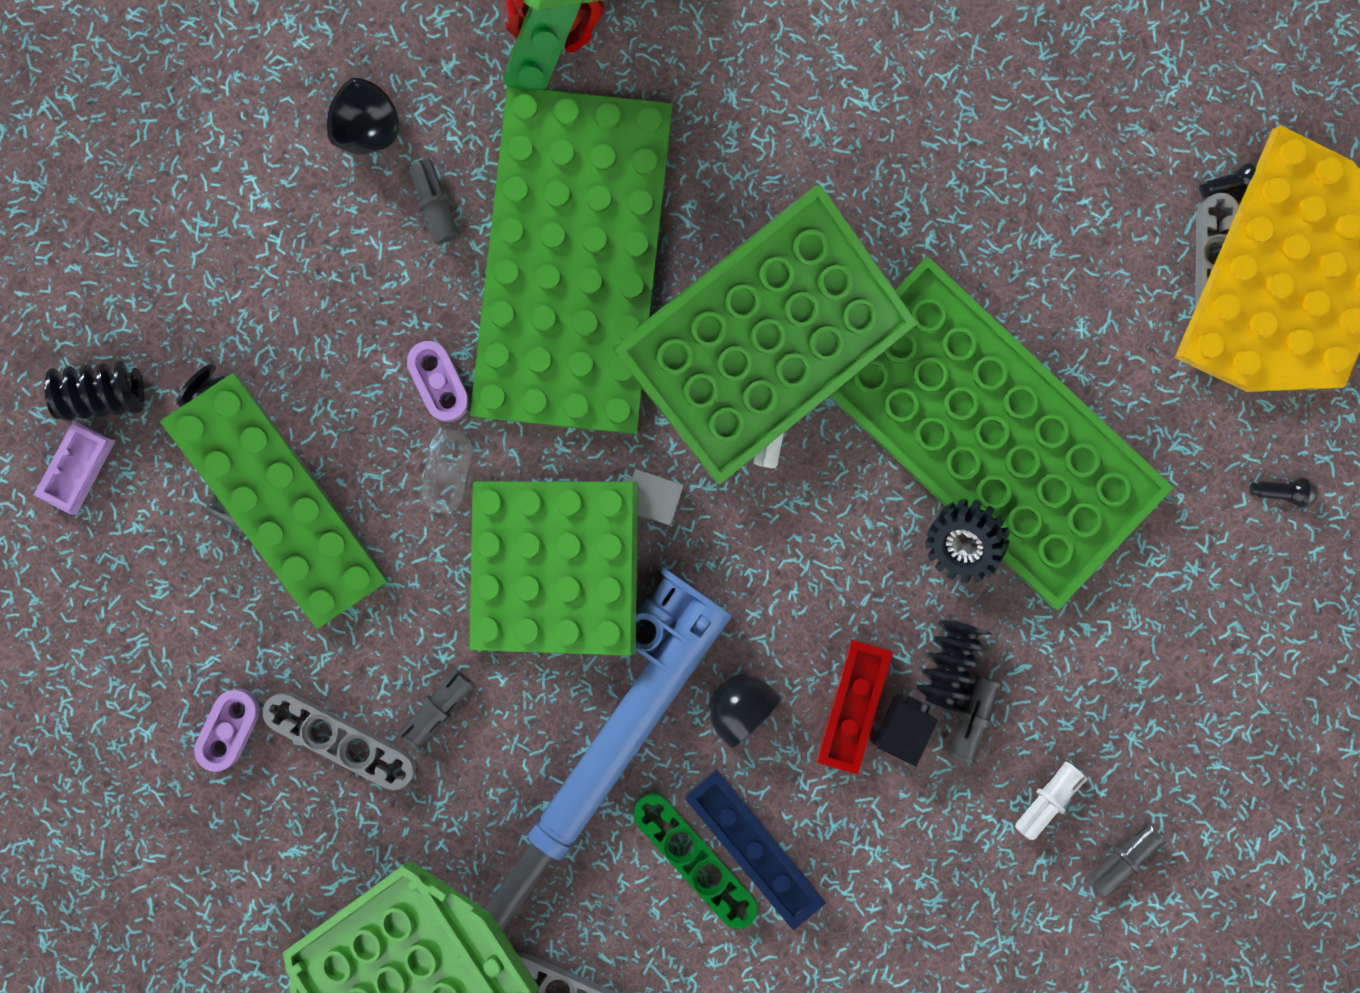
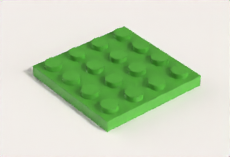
M473 481L469 650L636 655L638 482Z

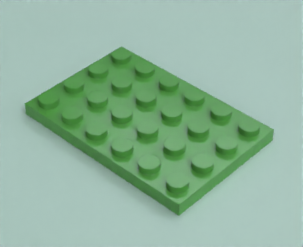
M814 185L617 343L612 350L709 475L720 485L918 323L821 185Z

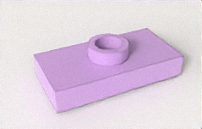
M73 420L34 496L69 514L77 515L116 440L79 421Z

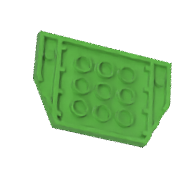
M412 861L401 866L283 952L286 973L289 975L291 982L290 993H536L540 989L492 914Z

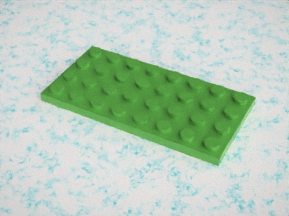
M507 86L470 417L637 435L642 387L612 348L650 318L673 103L541 89L525 91Z
M927 256L895 289V292L918 324L829 397L945 507L952 502L957 505L962 499H967L968 507L972 505L974 500L981 501L980 509L986 511L989 505L993 507L995 511L992 517L995 519L1001 515L1005 520L1001 528L1008 527L1010 533L1007 540H1010L1009 547L1002 561L1054 610H1059L1174 487Z

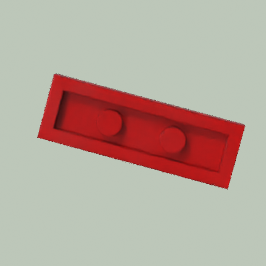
M850 639L816 757L817 763L853 774H859L893 651Z

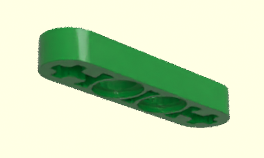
M650 792L641 796L636 802L634 809V819L641 831L723 923L734 929H743L751 925L757 914L756 900L751 891L664 795ZM646 803L653 807L658 803L661 804L663 808L660 811V815L668 825L672 818H675L678 822L668 828L662 839L656 835V833L662 831L661 825L653 818L648 822L643 819L646 812L644 808ZM676 833H686L693 840V848L686 855H677L669 847V841ZM711 864L720 869L722 877L717 885L707 887L702 885L697 879L698 871L704 865ZM729 882L735 885L729 888V894L737 902H741L743 899L748 901L745 905L747 914L743 917L738 913L733 916L728 914L731 910L730 904L723 895L718 902L713 899V897H716L725 890Z

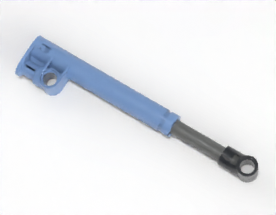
M664 567L660 571L664 578L651 597L644 598L636 609V622L642 619L649 620L655 625L657 630L655 638L650 642L642 643L636 639V651L650 661L540 816V822H536L527 835L531 844L485 909L492 914L502 931H504L552 860L561 861L571 848L570 844L576 841L733 616ZM675 588L676 590L668 602L663 605L662 602L670 590Z

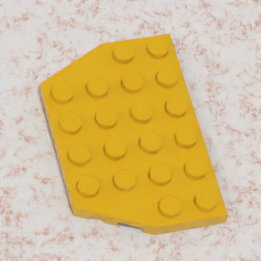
M1280 125L1273 128L1257 163L1255 174L1248 184L1174 358L1246 392L1344 388L1360 353V169L1354 161Z

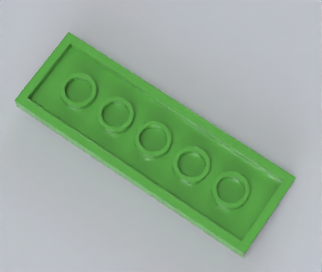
M236 371L160 421L316 629L387 583L388 578Z

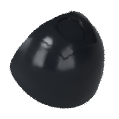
M351 78L345 82L333 98L328 110L327 136L330 143L347 153L364 155L385 149L395 141L399 131V119L396 108L389 96L379 86L362 78Z
M745 675L732 676L710 698L709 709L713 728L719 737L730 748H733L762 724L778 705L781 696L769 684L759 678Z

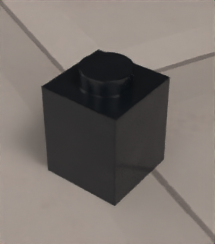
M907 695L905 702L893 698L872 743L878 749L917 767L938 720L928 714L931 706Z

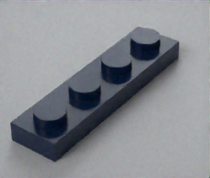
M717 768L684 795L685 800L793 931L826 904L816 888Z

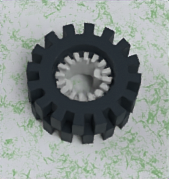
M967 499L960 500L957 505L954 502L948 504L944 510L942 509L928 530L927 536L929 537L925 541L926 548H932L928 553L930 561L939 560L935 566L939 572L944 568L950 570L947 577L954 580L957 574L961 575V582L968 583L972 575L975 583L982 581L985 575L989 578L1000 565L1009 547L1010 540H1007L1010 534L1009 528H1001L1005 522L1004 518L999 515L994 519L992 514L995 509L990 505L986 511L981 510V501L974 500L970 507H968ZM963 533L967 538L973 537V539H977L976 544L978 546L972 547L969 542L962 544L958 535Z

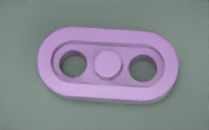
M423 341L416 344L407 356V368L428 411L432 416L444 422L459 420L466 414L470 398L449 353L440 344L433 341ZM431 356L436 357L437 367L433 371H426L423 366L425 359ZM446 394H454L456 398L455 405L449 409L442 406V398Z
M234 689L223 693L217 698L194 748L195 758L204 769L213 772L222 771L234 765L240 758L260 715V704L253 693L245 689ZM236 702L243 704L245 707L243 717H237L233 712V706ZM217 741L224 742L227 747V751L223 756L215 751V743Z

